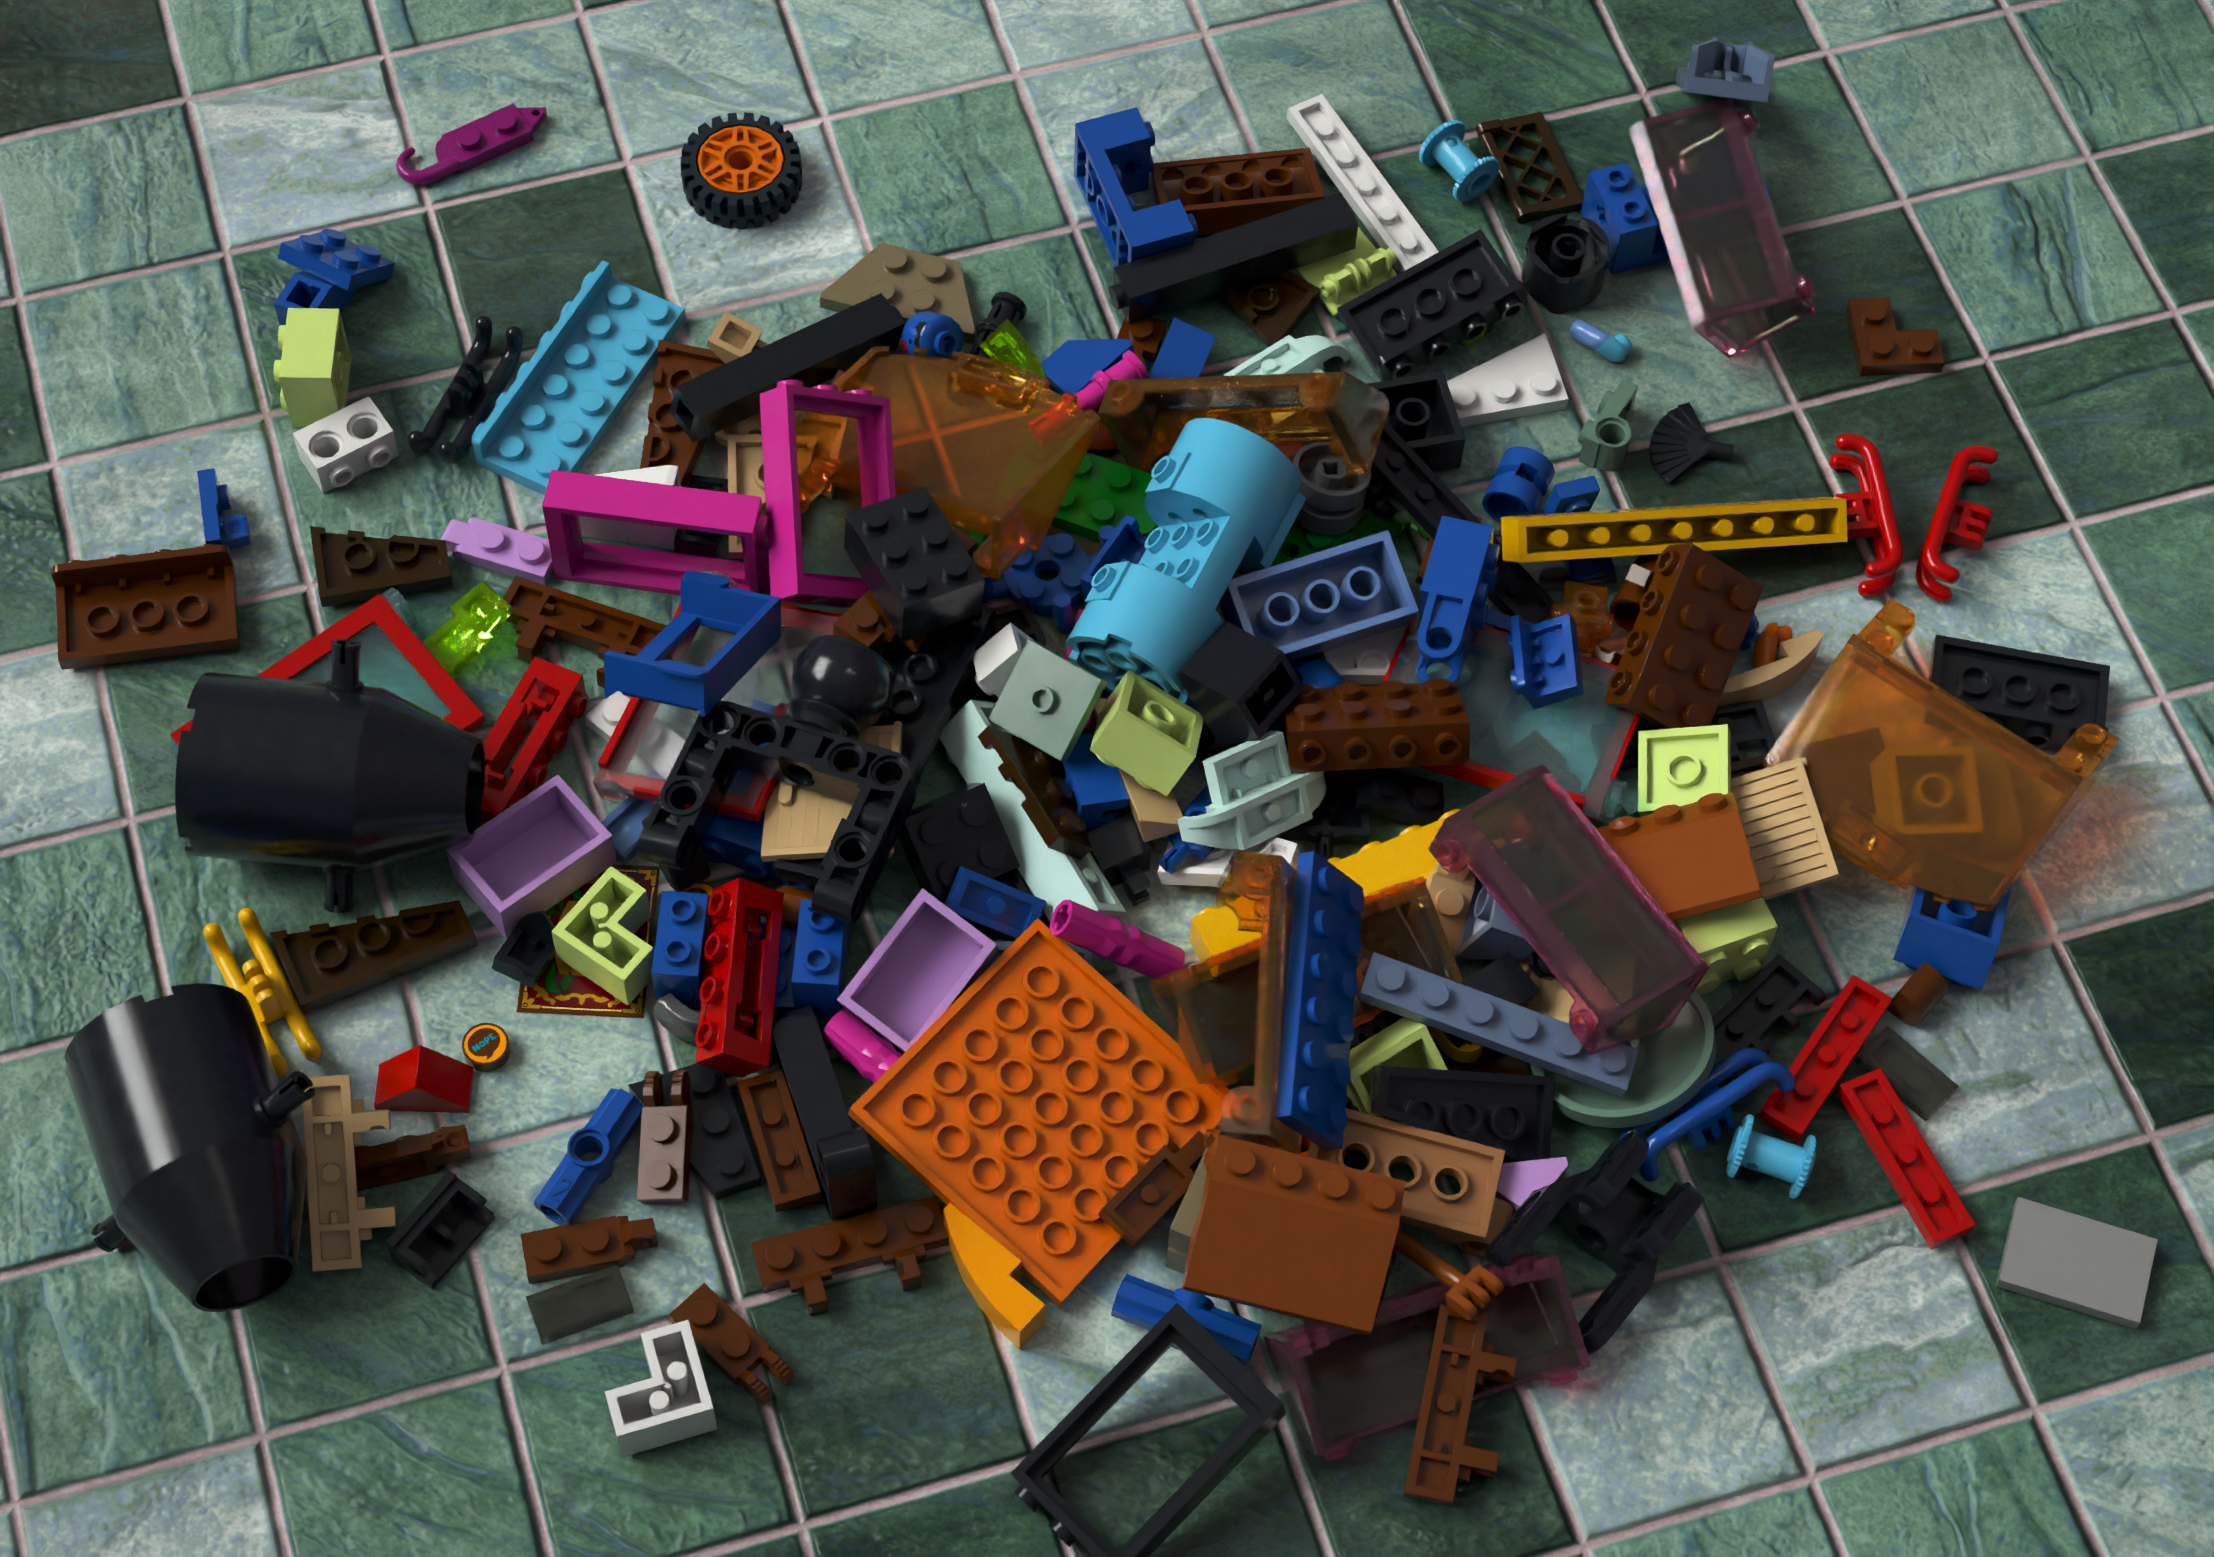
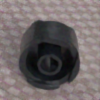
M1556 214L1539 221L1530 233L1521 271V280L1529 295L1545 305L1546 309L1551 313L1563 314L1568 310L1583 307L1591 303L1602 290L1609 259V240L1605 232L1590 219L1581 217L1580 221L1567 219L1568 214Z

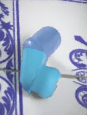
M1581 319L1576 320L1570 328L1571 338L1589 347L1610 362L1623 361L1625 356L1632 350V343L1627 336L1617 334L1613 337Z

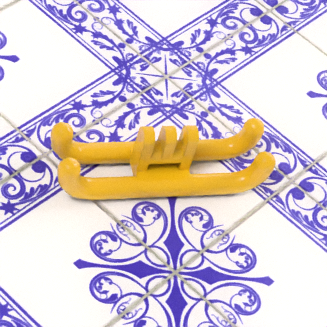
M246 907L240 910L238 920L256 958L247 961L242 966L246 981L220 925L214 922L208 923L203 933L227 987L241 992L249 1000L277 1078H281L286 1075L288 1066L267 1026L268 1023L285 1017L303 1056L308 1061L317 1062L321 1059L323 1051L264 934L256 912L252 908Z

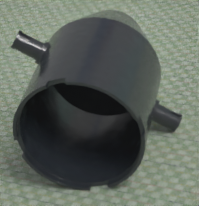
M347 639L331 641V680L326 683L211 672L203 674L195 684L187 704V708L195 709L191 731H181L176 764V821L179 837L189 838L191 847L185 846V852L188 855L321 867V870L326 872L324 909L334 912V906L338 905V913H346L354 909L353 873L357 871L367 872L464 842L474 837L480 820L485 786V751L482 740L384 688L364 686V683L359 681L361 642L351 640L350 645H347Z
M207 983L171 986L173 995L145 1002L141 994L108 1009L90 1021L76 1034L65 1052L66 1074L113 1212L106 1220L92 1228L91 1233L94 1236L103 1231L101 1235L93 1239L94 1242L103 1251L113 1252L118 1248V1245L129 1239L194 1307L207 1312H224L253 1305L283 1289L297 1272L307 1158L290 1113L305 1101L314 1097L315 1089L310 1088L304 1092L313 1083L308 1076L300 1071H294L289 1075V1078L281 1084L279 1083L252 1006L245 995L223 985Z

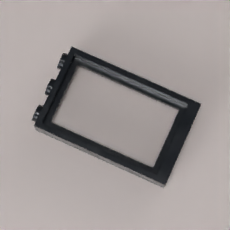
M1176 1303L1011 1472V1475L1020 1485L1014 1493L1034 1513L1042 1507L1054 1519L1048 1525L1049 1528L1068 1547L1077 1541L1089 1553L1087 1557H1149L1287 1413L1283 1402ZM1174 1344L1249 1416L1117 1552L1043 1477Z

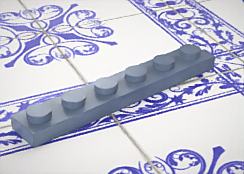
M1373 952L1370 957L1357 996L1359 1001L1623 1097L1628 1089L1639 1049L1376 952Z

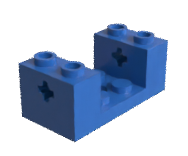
M1137 107L1075 123L1074 177L1115 267L1192 242L1194 238H1198L1196 220L1192 213H1186L1180 199L1138 211L1136 209L1134 199L1130 194L1148 190L1149 172H1152L1154 169L1150 150L1151 146L1155 145L1152 125L1149 121H1143Z
M1736 134L1703 143L1694 175L1640 188L1627 162L1589 172L1581 215L1595 222L1605 232L1609 240L1607 267L1611 275L1761 236L1771 203L1772 193L1741 134ZM1674 215L1680 218L1682 222L1673 224L1662 217Z
M662 891L651 971L656 1001L671 993L689 1009L701 1010L699 992L704 980L706 959L704 957V945L708 938L710 918L708 913V894ZM812 900L800 901L797 930L781 927L773 1013L776 1015L811 1005L815 1017L832 1018L842 1010V1006L837 999L844 991L849 944L848 923L810 912L808 907L812 908ZM760 923L762 929L759 941L766 937V923Z

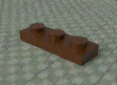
M780 1069L737 1081L739 1095L776 1213L822 1200L821 1190L783 1070Z

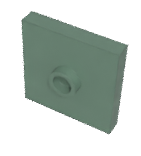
M1028 639L988 719L1054 758L1067 762L1107 681L1042 644Z

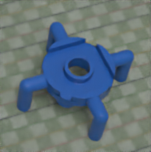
M1023 494L1019 497L1018 502L1026 542L1017 544L1008 551V559L1004 568L1005 579L993 582L989 562L986 560L975 562V565L985 579L983 601H990L1008 595L1014 603L1025 601L1029 608L1034 609V614L1043 616L1053 615L1059 632L1069 634L1074 627L1072 609L1082 601L1081 596L1083 592L1080 577L1098 553L1087 556L1085 551L1074 542L1072 536L1065 533L1043 536L1038 521L1036 499L1032 494ZM1107 525L1099 529L1100 550L1114 532V527ZM1052 570L1059 574L1050 581H1043L1037 578L1041 572Z

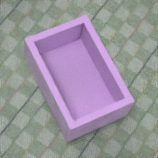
M556 775L476 829L472 839L454 844L446 850L455 880L505 938L509 937L519 920L525 915L536 911H547L617 862L612 834L559 775Z
M922 888L841 993L837 1001L842 1007L905 1053L975 982L998 952L997 944Z

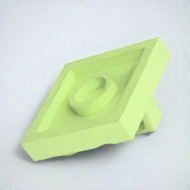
M1728 724L1638 731V813L1640 817L1652 814L1656 809L1665 805L1683 806L1698 802L1701 797L1707 794L1722 793L1725 795L1731 793V732Z

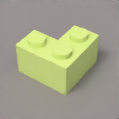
M610 866L551 931L556 956L628 1006L652 979L651 971L654 949L634 935L651 916L647 890Z

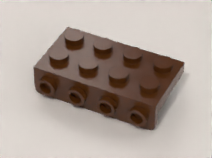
M1693 543L1669 545L1656 561L1655 574L1648 591L1640 601V612L1632 631L1625 639L1623 655L1617 670L1612 674L1608 682L1605 703L1613 708H1626L1660 729L1710 726L1764 587Z
M203 544L199 547L179 550L161 549L154 553L129 556L119 554L110 558L88 561L71 560L63 564H56L51 568L52 579L56 586L58 661L62 670L240 648L235 565L230 549L226 545Z
M1432 678L1418 684H1404L1400 681L1390 680L1382 682L1378 686L1341 683L1336 685L1335 688L1319 689L1303 685L1304 689L1281 713L1288 743V763L1290 769L1296 773L1455 765L1466 763L1470 757V721L1457 683L1449 682L1446 679Z

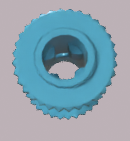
M1452 120L1438 126L1429 134L1420 148L1419 160L1427 167L1439 163L1456 181L1452 191L1454 198L1458 202H1468L1483 194L1492 185L1499 173L1500 163L1492 156L1479 159L1462 141L1466 132L1465 125L1461 121Z
M1751 1114L1746 1115L1741 1125L1737 1127L1729 1148L1726 1170L1728 1177L1734 1178L1739 1166H1743L1790 1182L1789 1197L1797 1198L1803 1187L1806 1186L1813 1169L1817 1144L1815 1136L1809 1135L1804 1146L1801 1147L1752 1130L1754 1116Z

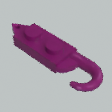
M514 103L450 131L442 135V139L436 144L435 153L438 163L422 170L415 171L408 168L407 161L415 154V149L410 147L397 158L396 169L398 175L404 181L413 185H427L458 171L464 173L534 141V132L547 117L546 108H516Z

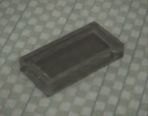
M1889 1026L1877 1035L1857 1055L1855 1060L1868 1073L1881 1068L1899 1099L1925 1122L1956 1093L1959 1087Z
M618 1264L526 1296L527 1304L542 1345L634 1313L633 1305Z

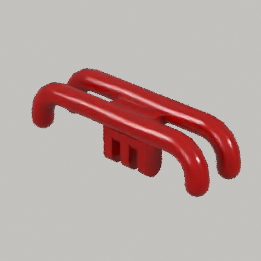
M1842 434L1835 440L1837 449L1857 452L1864 460L1852 454H1833L1829 458V466L1834 470H1846L1853 473L1858 480L1860 492L1836 494L1832 497L1844 498L1847 501V538L1871 537L1877 562L1868 563L1865 566V574L1868 578L1874 580L1863 581L1858 586L1859 595L1870 598L1882 595L1892 587L1896 579V570L1903 560V547L1882 458L1877 447L1870 440L1860 435Z
M1976 445L1959 451L1951 462L1915 573V579L1919 588L1926 596L1938 602H1948L1952 598V591L1949 587L1938 583L1934 577L1948 584H1954L1960 578L1958 569L1945 564L1940 558L1943 542L1952 543L1974 551H1979L1983 548L1984 537L1987 535L1988 524L1992 520L1993 512L1989 508L1958 499L1963 483L1971 481L1985 484L1990 480L1991 473L1987 468L1970 464L1975 462L1994 464L1998 460V452L1991 447Z

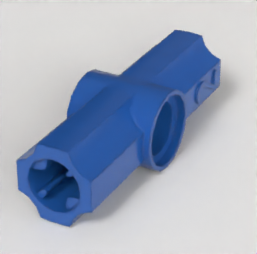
M611 1088L586 1126L576 1131L570 1137L566 1155L534 1200L535 1208L541 1211L547 1219L559 1225L572 1224L597 1185L605 1182L611 1176L614 1169V1160L640 1123L642 1107H645V1105L640 1103L629 1092L621 1088ZM588 1152H598L601 1154L594 1161L586 1162L580 1160Z
M1126 1274L1116 1294L1111 1316L1151 1330L1178 1303L1243 1366L1247 1367L1261 1331V1324L1216 1308L1211 1299L1203 1294L1182 1290V1288L1176 1289L1173 1292ZM1174 1344L1171 1346V1347H1173V1348L1179 1350Z

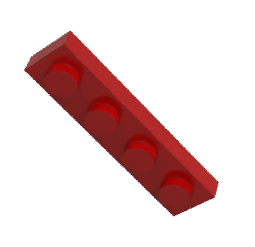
M1852 975L1790 1066L1789 1070L1794 1076L1796 1083L1794 1090L1784 1093L1776 1087L1760 1110L1758 1118L1796 1142H1799L1889 1008L1893 998Z
M1878 1068L1840 1084L1837 1091L1838 1096L1929 1248L1932 1250L1971 1233L1976 1224L1882 1069Z

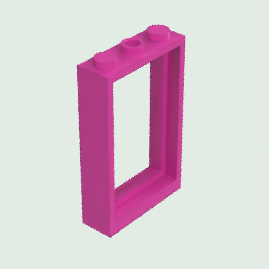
M800 380L777 382V388L759 394L766 515H769L767 539L771 596L780 597L781 603L850 608L869 590L863 578L804 572L795 411L857 419L863 508L896 497L890 398L872 396V391L867 389L839 392L836 385L825 384L810 388L803 387V381Z
M551 470L542 508L555 579L681 595L680 580L683 579V574L687 571H698L728 578L729 587L763 594L764 589L770 590L767 540L769 515H763L761 497ZM579 516L741 537L743 562L586 542L582 539Z

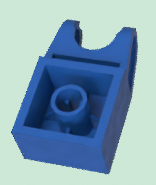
M1441 516L1420 587V627L1417 638V647L1420 652L1417 677L1420 683L1432 679L1427 675L1426 670L1431 664L1436 662L1445 663L1451 668L1452 672L1446 680L1456 683L1460 680L1475 629L1483 630L1488 613V604L1485 603L1488 592L1494 593L1497 584L1499 567H1496L1500 545L1493 544L1494 526Z

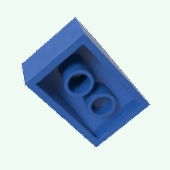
M1926 849L1900 931L1893 960L1904 963L1905 966L1915 971L1922 963L1925 964L1927 962L1951 982L1960 986H1972L1982 990L1999 947L2013 878Z

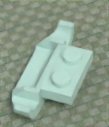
M1288 335L1224 374V382L1217 389L1211 400L1207 418L1231 423L1235 417H1238L1246 424L1254 420L1277 439H1281L1317 416L1321 391L1343 388L1341 384L1324 372L1323 362L1332 357H1337L1345 363L1350 360L1349 353L1345 348L1327 337L1313 335L1294 339Z
M1271 730L1264 733L1259 739L1246 741L1203 760L1212 804L1205 807L1207 812L1205 814L1191 817L1184 816L1177 819L1182 841L1219 849L1246 850L1313 819L1312 812L1320 805L1325 796L1326 783L1323 774L1325 771L1293 772L1289 767L1283 732Z

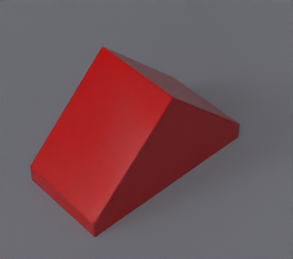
M419 1045L379 1064L374 1108L375 1110L389 1109L390 1111L469 1113L474 1069L470 1065Z

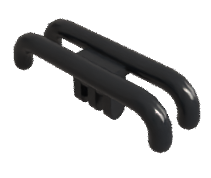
M479 316L476 319V332L473 344L422 432L415 430L408 435V444L413 452L423 454L429 451L438 440L451 415H455L466 420L453 443L445 441L440 444L439 454L443 462L448 464H456L463 459L472 445V436L476 427L481 422H485L518 364L523 346V335L519 327L511 326L506 330V345L503 356L489 381L484 383L481 364L491 344L492 322L487 316Z

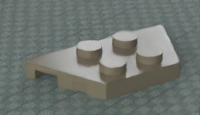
M880 243L824 290L820 296V308L840 312L882 293L891 306L899 310L905 324L910 317L918 312L932 311L952 317L962 329L964 342L974 344L975 327L959 261Z

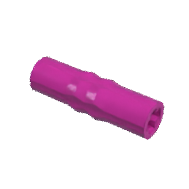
M1063 900L1056 907L1050 921V932L1053 936L1088 950L1097 957L1111 960L1116 965L1130 968L1162 983L1171 984L1179 977L1185 962V953L1182 948L1147 934L1138 927L1125 924L1120 919L1106 916L1072 900Z
M846 1009L839 1011L833 1016L821 1034L827 1045L853 1065L863 1078L873 1083L903 1055L896 1050L892 1043L879 1037Z

